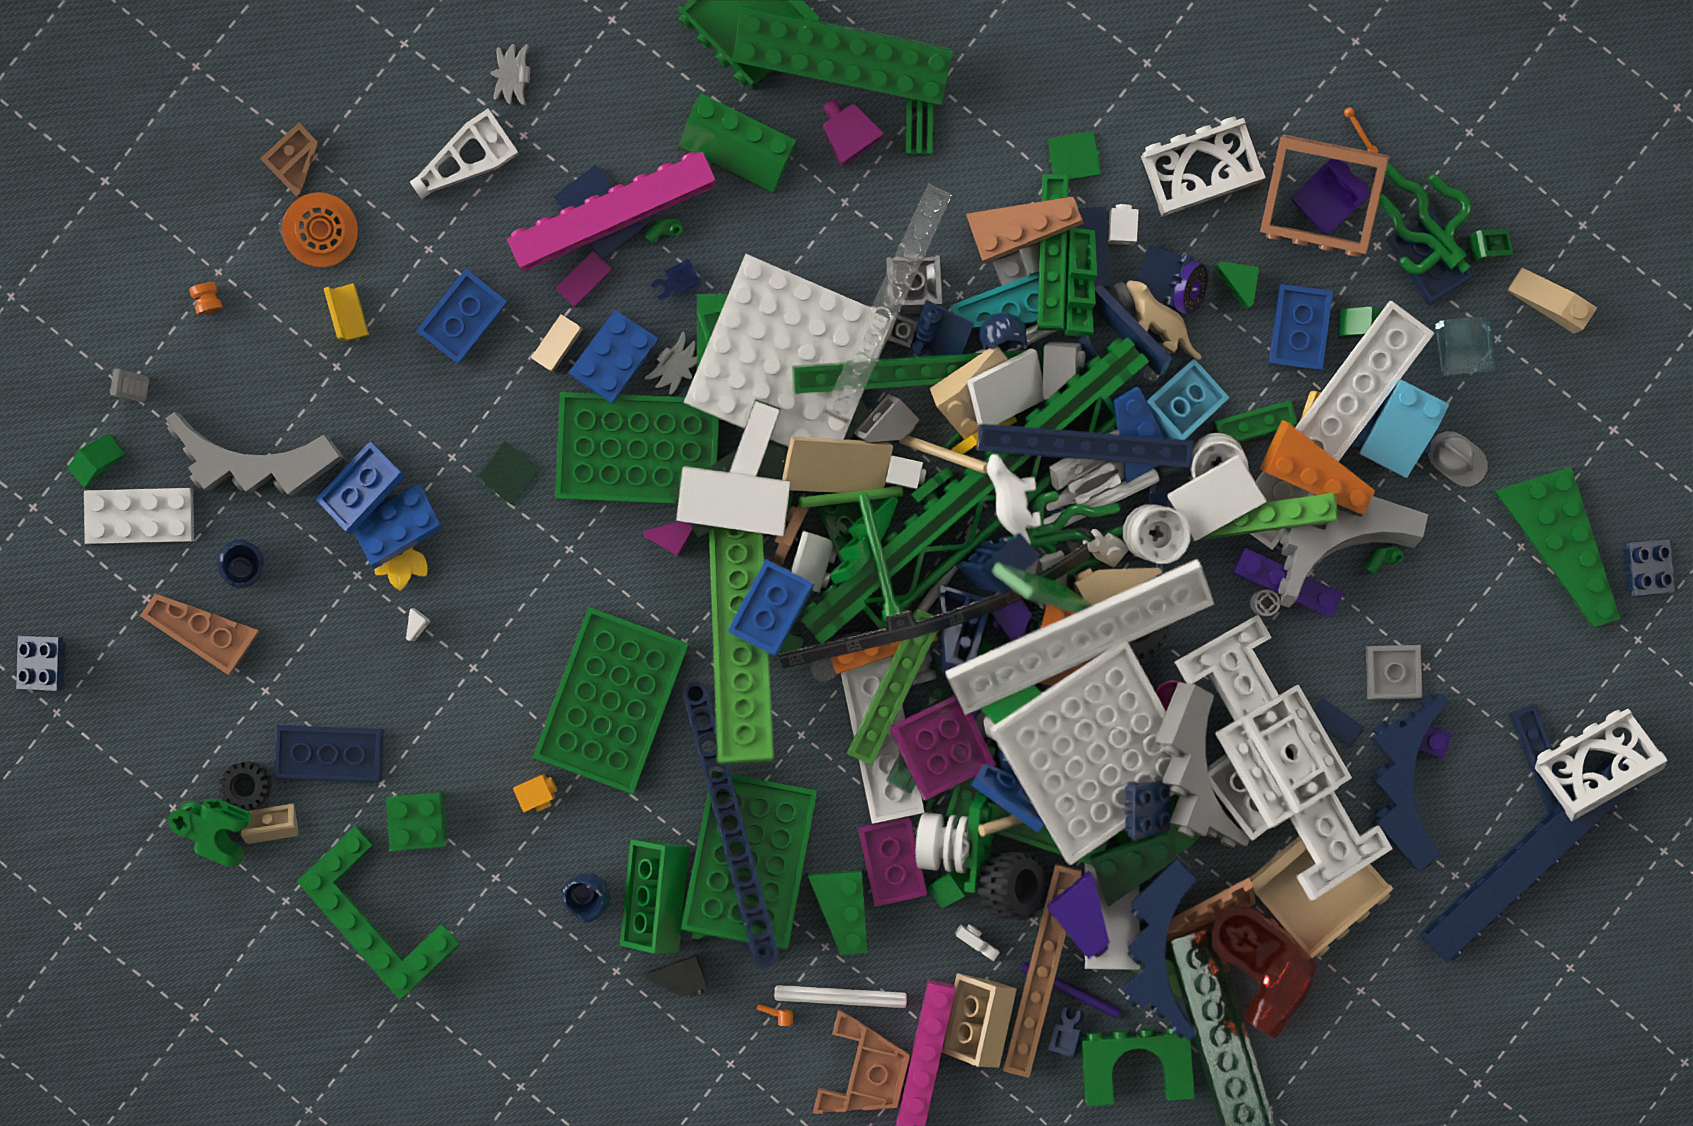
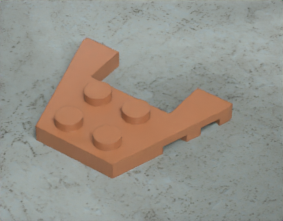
M838 1010L832 1035L859 1041L846 1094L819 1088L813 1113L823 1114L824 1112L837 1113L849 1110L897 1108L910 1053L844 1011Z

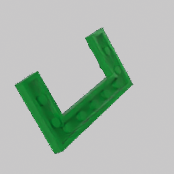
M987 745L992 757H994L996 748ZM976 776L955 786L946 813L947 817L956 815L959 821L962 816L969 817V807L976 796L982 794L971 785ZM988 802V807L992 808L990 822L1013 815L1000 805ZM1024 823L994 832L1062 855L1045 824L1038 832ZM1108 840L1077 861L1093 866L1091 855L1105 851Z
M354 826L297 883L399 1000H404L461 943L444 924H440L404 960L337 884L348 871L375 847L362 830Z

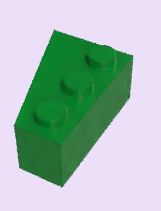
M861 869L808 873V878L840 955L867 953Z

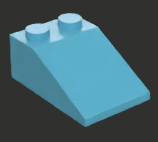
M1193 359L1146 402L1164 438L1185 440L1226 402L1229 396L1203 367Z
M1403 380L1398 381L1387 396L1358 454L1407 478L1437 430L1450 404Z

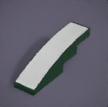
M755 399L729 473L757 476L781 408Z

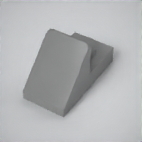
M1040 244L1022 248L1018 253L993 262L1002 286L1039 272Z

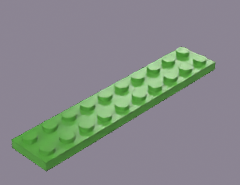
M709 525L719 765L774 761L769 653L728 632L734 617L765 562L763 533Z

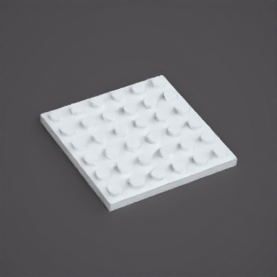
M745 254L686 395L684 404L743 429L746 427L755 399L779 407L781 410L770 440L788 448L791 436L844 439L864 389L794 394L792 365L876 360L893 317Z
M1123 641L1108 649L990 728L1063 857L1070 865L1126 827L1127 815H1125V811L1132 810V808L1125 807L1126 802H1132L1125 800L1127 782L1137 781L1138 784L1164 779L1172 755L1163 751V746L1155 742L1166 711L1127 641ZM1170 787V796L1174 794L1171 792L1172 787Z

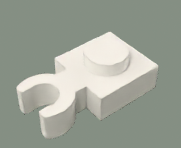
M1092 529L1091 533L1095 536V540L1092 542L1083 540L1082 543H1087L1088 550L1092 552L1096 559L1114 568L1129 549L1123 540L1109 532L1103 537L1098 530Z
M961 924L955 932L958 938L983 953L992 961L1000 953L998 949L980 937L982 932L970 924L967 928Z

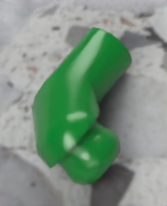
M660 218L647 230L644 237L653 244L661 235H681L683 226L677 219Z
M1396 546L1379 547L1368 560L1364 569L1375 575L1382 564L1400 563L1404 558V553Z

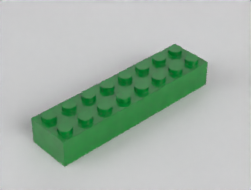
M743 5L732 61L942 105L953 50L949 47Z

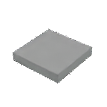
M1421 645L1366 646L1367 699L1422 698Z

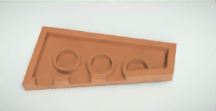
M1074 197L966 214L984 264L1084 224Z
M154 594L140 615L228 675L233 673L260 633L258 629L159 594Z
M1247 878L1173 917L1167 932L1166 943L1254 905V887L1250 879Z

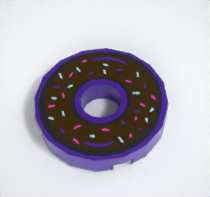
M1194 261L1188 263L1181 271L1180 276L1183 279L1181 283H1177L1174 292L1175 308L1177 311H1181L1180 313L1192 315L1198 310L1205 297L1208 284V270L1205 264Z

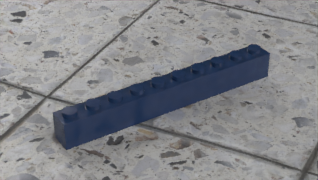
M1612 753L1592 773L1600 774L1609 781L1612 780L1611 767L1617 755ZM1624 758L1618 763V768L1621 771L1629 770V766L1623 764ZM1596 780L1583 781V784L1590 781L1588 785L1591 789L1598 787ZM1638 784L1574 821L1569 819L1563 806H1559L1554 812L1548 813L1418 935L1442 960L1448 962L1458 958L1463 952L1462 948L1467 943L1477 940L1483 933L1482 929L1489 923H1495L1502 916L1501 912L1508 905L1512 906L1518 902L1522 896L1521 893L1527 887L1530 888L1540 881V875L1543 872L1554 868L1566 851H1571L1580 843L1579 839L1586 832L1590 833L1595 830L1600 824L1599 820L1604 815L1614 812L1619 807L1618 802L1625 796L1632 795L1638 789ZM1574 790L1571 791L1572 802L1576 800Z

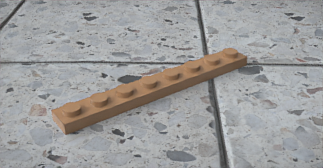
M1055 863L1003 1068L1004 1072L1027 1078L1030 1077L1066 936L1064 928L1048 910L1047 903L1081 877L1082 870Z

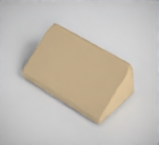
M560 314L531 358L554 373L583 329Z
M287 804L248 811L251 813L250 825L241 830V836L247 844L298 836L295 805Z

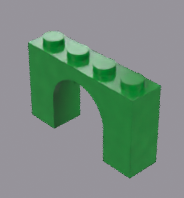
M1167 1027L1166 1031L1156 1032L1155 1028L1140 1029V1033L1129 1034V1030H1115L1113 1035L1102 1036V1032H1088L1086 1037L1081 1038L1084 1101L1087 1106L1114 1105L1112 1070L1116 1060L1123 1053L1132 1049H1146L1159 1057L1163 1071L1164 1096L1167 1101L1195 1099L1191 1043L1185 1036L1182 1039L1179 1038L1170 1027Z

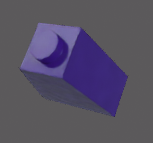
M1088 871L1047 903V907L1085 956L1090 959L1093 956L1098 958L1108 950L1107 945L1110 943L1094 878L1092 873Z

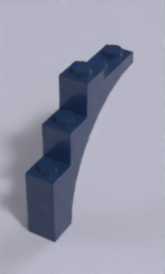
M1430 693L1419 703L1421 707L1414 713L1412 711L1408 712L1399 720L1401 725L1390 720L1388 722L1385 720L1380 722L1372 730L1374 734L1370 737L1372 742L1390 761L1389 764L1384 762L1375 769V776L1371 781L1392 803L1390 805L1385 804L1375 813L1377 817L1372 822L1376 826H1380L1386 838L1417 871H1422L1440 855L1428 838L1420 821L1414 798L1413 778L1416 756L1423 737L1434 718L1449 703L1443 694L1438 693L1435 695Z
M1177 857L1131 901V906L1134 908L1131 911L1132 914L1141 923L1146 920L1148 924L1127 943V948L1130 950L1127 953L1136 964L1139 965L1142 962L1144 966L1124 984L1123 990L1126 992L1124 997L1134 1007L1139 1005L1144 1009L1151 1002L1153 1004L1151 1006L1153 1012L1161 1019L1166 1017L1172 1023L1170 1026L1171 1030L1179 1038L1182 1039L1185 1036L1190 1041L1197 1034V1028L1184 1014L1173 994L1167 975L1165 959L1166 936L1173 913L1183 895L1197 880L1196 875Z

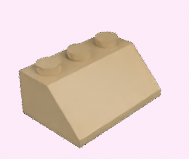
M957 973L954 984L955 993L941 1052L978 1067L999 1068L1017 989L996 981Z

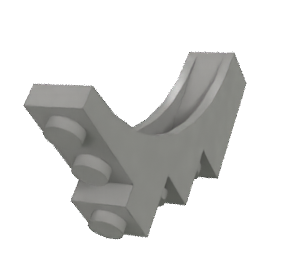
M173 412L165 418L170 424L167 428L172 436L177 440L180 438L184 443L185 447L183 450L190 460H196L188 468L192 473L190 476L191 480L199 489L203 488L211 491L228 477L234 475L232 481L240 491L245 490V492L253 493L275 477L276 479L273 483L282 494L286 492L288 495L293 496L344 459L338 448L326 435L320 436L305 446L285 453L248 455L229 451L212 443L197 432L179 413Z
M1372 496L1364 515L1353 511V514L1337 509L1338 522L1317 524V527L1310 525L1284 529L1280 538V543L1283 544L1281 554L1288 556L1284 566V570L1288 572L1286 579H1282L1278 589V593L1282 594L1280 605L1290 608L1297 599L1303 581L1309 571L1321 560L1338 550L1372 542L1395 543L1415 548L1423 538L1428 514Z
M1178 682L1155 739L1156 743L1164 747L1163 751L1172 755L1162 783L1172 787L1171 792L1180 796L1169 823L1179 828L1178 832L1187 837L1193 838L1194 834L1207 835L1213 838L1217 836L1221 838L1220 843L1231 848H1235L1236 845L1247 847L1250 838L1245 832L1236 827L1224 813L1215 797L1208 776L1205 759V734L1208 714L1214 695L1195 684Z

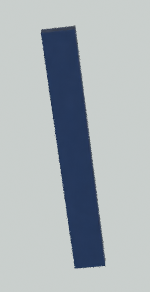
M979 423L976 450L1191 468L1194 441Z

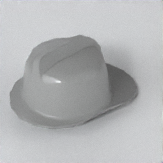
M1448 431L1440 433L1432 439L1428 457L1431 464L1443 475L1460 486L1468 487L1476 485L1484 479L1488 466L1486 456L1471 441L1461 434Z

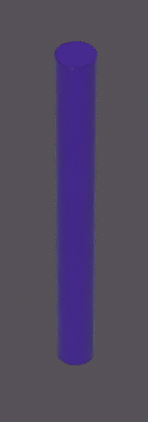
M1024 962L1020 971L1028 974L1030 964ZM1055 977L1053 988L1115 1019L1118 1017L1121 1009Z

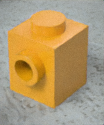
M542 774L513 788L523 813L533 808L539 812L552 806L550 800L556 798L554 793L557 792L552 777L547 778L546 774Z

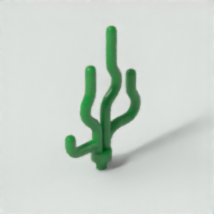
M1388 162L1386 176L1401 190L1411 192L1417 197L1419 219L1431 234L1409 231L1404 225L1402 214L1382 193L1379 206L1392 219L1394 230L1399 237L1407 242L1427 244L1434 251L1420 264H1414L1408 257L1403 256L1399 260L1400 265L1410 274L1420 275L1430 270L1442 259L1451 270L1457 267L1462 273H1465L1471 266L1464 260L1467 254L1455 242L1454 233L1470 216L1471 202L1467 195L1460 190L1447 186L1436 174L1428 176V182L1441 195L1457 201L1461 207L1460 212L1450 220L1445 230H1443L1429 215V200L1424 188L1416 182L1403 178Z
M1046 492L1036 498L1032 508V514L1035 512L1040 513L1041 525L1033 529H1025L1032 547L1043 548L1046 555L1056 553L1053 543L1076 540L1084 545L1082 543L1083 540L1087 542L1095 540V538H1091L1077 529L1059 531L1073 516L1102 517L1119 513L1121 507L1117 503L1097 507L1075 504L1066 508L1054 522L1044 525L1043 507L1047 503L1056 502L1059 499L1057 492ZM1124 525L1108 529L1102 536L1105 537L1109 532L1116 537L1123 536ZM1092 555L1066 573L1067 578L1075 575L1083 568L1099 565L1102 561Z

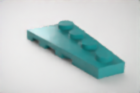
M1039 272L952 304L951 309L954 314L974 323L972 330H980L981 325L992 314L1001 312L1016 315L1024 324L1037 323Z

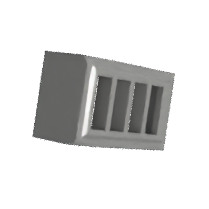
M115 368L113 370L110 394L125 400L145 402L147 399L149 377Z

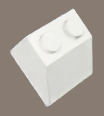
M803 531L791 572L812 582L815 585L812 591L820 593L821 588H827L830 573L826 572L829 562L834 563L837 552L835 547H833L832 540Z

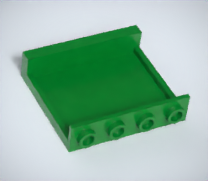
M690 0L683 8L679 6L677 8L680 15L678 20L687 30L693 28L698 34L696 38L706 49L711 47L717 53L715 55L716 60L724 68L729 66L735 72L733 77L742 87L748 85L751 90L772 70L732 61L742 6L748 5L820 21L819 16L803 0Z

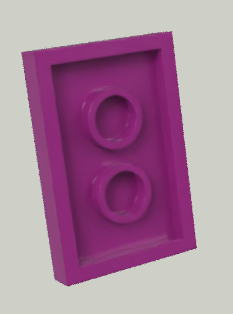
M910 816L858 827L875 907L926 896L927 891L922 869H919L916 863V841Z

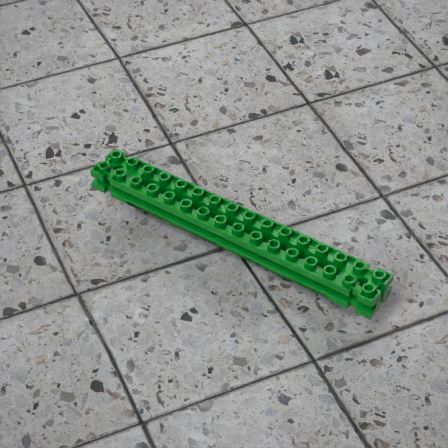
M1129 337L1124 341L1118 338L1104 351L1107 355L1103 359L1098 355L1084 368L1087 373L1083 376L1077 373L1064 385L1067 389L1061 394L1059 391H1056L1044 402L1046 408L1043 411L1037 408L1024 420L1026 425L1024 427L1062 430L1092 404L1087 432L1110 433L1117 427L1114 404L1109 396L1146 365L1149 360L1143 353L1140 354L1134 348L1135 344ZM1101 406L1112 417L1094 432ZM986 452L983 455L986 458L984 461L986 463L989 462L991 455H998L1011 473L1032 456L999 452ZM1034 455L1030 477H1034V480L1036 479L1041 456ZM967 468L963 472L966 477L959 482L957 478L944 488L943 491L946 494L940 500L935 496L923 507L926 512L920 517L915 513L903 524L906 528L899 535L894 531L883 541L885 545L883 553L890 578L918 555L910 591L904 596H895V600L899 601L900 606L903 605L904 610L1002 526L998 516H996L976 534L983 503L996 502V495L986 496L995 488L987 473L984 474ZM1050 470L1035 483L1036 490L1025 492L1027 504L1052 483ZM976 504L969 540L965 544L927 547ZM957 550L917 585L924 553ZM873 554L852 579L846 580L838 588L833 584L822 594L825 598L822 602L816 605L813 601L802 611L804 617L801 621L821 644L862 609L880 630L886 626L883 615L877 618L866 605V603L885 602L884 597L868 598L881 587Z

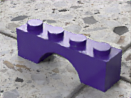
M1244 548L1240 550L1230 574L1278 593L1280 583L1283 578L1286 579L1288 571L1284 570V565ZM1306 576L1298 597L1294 602L1326 618H1332L1343 593Z
M1021 599L990 613L992 617L989 618V621L997 632L1002 629L1007 636V639L1004 640L1007 645L1025 637L1026 626L1032 614ZM1042 683L1034 684L1043 693L1053 687Z

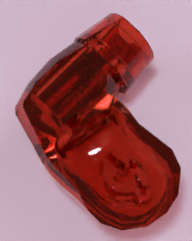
M1236 906L1224 911L1215 921L1212 930L1213 949L1221 959L1243 969L1250 978L1259 983L1258 994H1253L1243 1018L1264 1033L1277 1039L1293 1019L1292 1015L1305 1001L1313 984L1317 965L1285 929L1268 920L1251 907Z

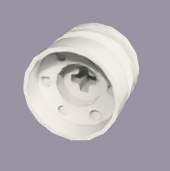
M1210 433L1200 438L1193 445L1192 465L1190 468L1193 479L1215 468L1212 461H1215L1217 457H1221L1222 460L1218 464L1219 466L1239 454L1248 469V461L1239 442L1232 436L1223 433Z
M1145 504L1135 508L1127 516L1123 526V539L1126 547L1133 555L1157 564L1170 563L1179 559L1186 551L1190 542V528L1187 520L1180 512L1156 504ZM1149 530H1156V535H1149Z
M924 812L917 831V867L919 869L937 871L943 859L947 872H952L955 866L956 872L965 873L967 871L966 857H969V849L972 845V842L967 840L969 817L962 816L960 821H958L956 815H951L945 827L942 814Z

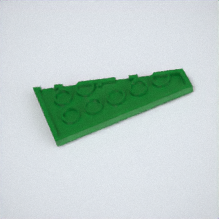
M1564 468L1493 491L1507 508V512L1512 519H1515L1521 527L1523 534L1545 564L1554 572L1561 586L1565 587L1573 598V602L1592 627H1597L1619 620L1620 616L1572 468Z

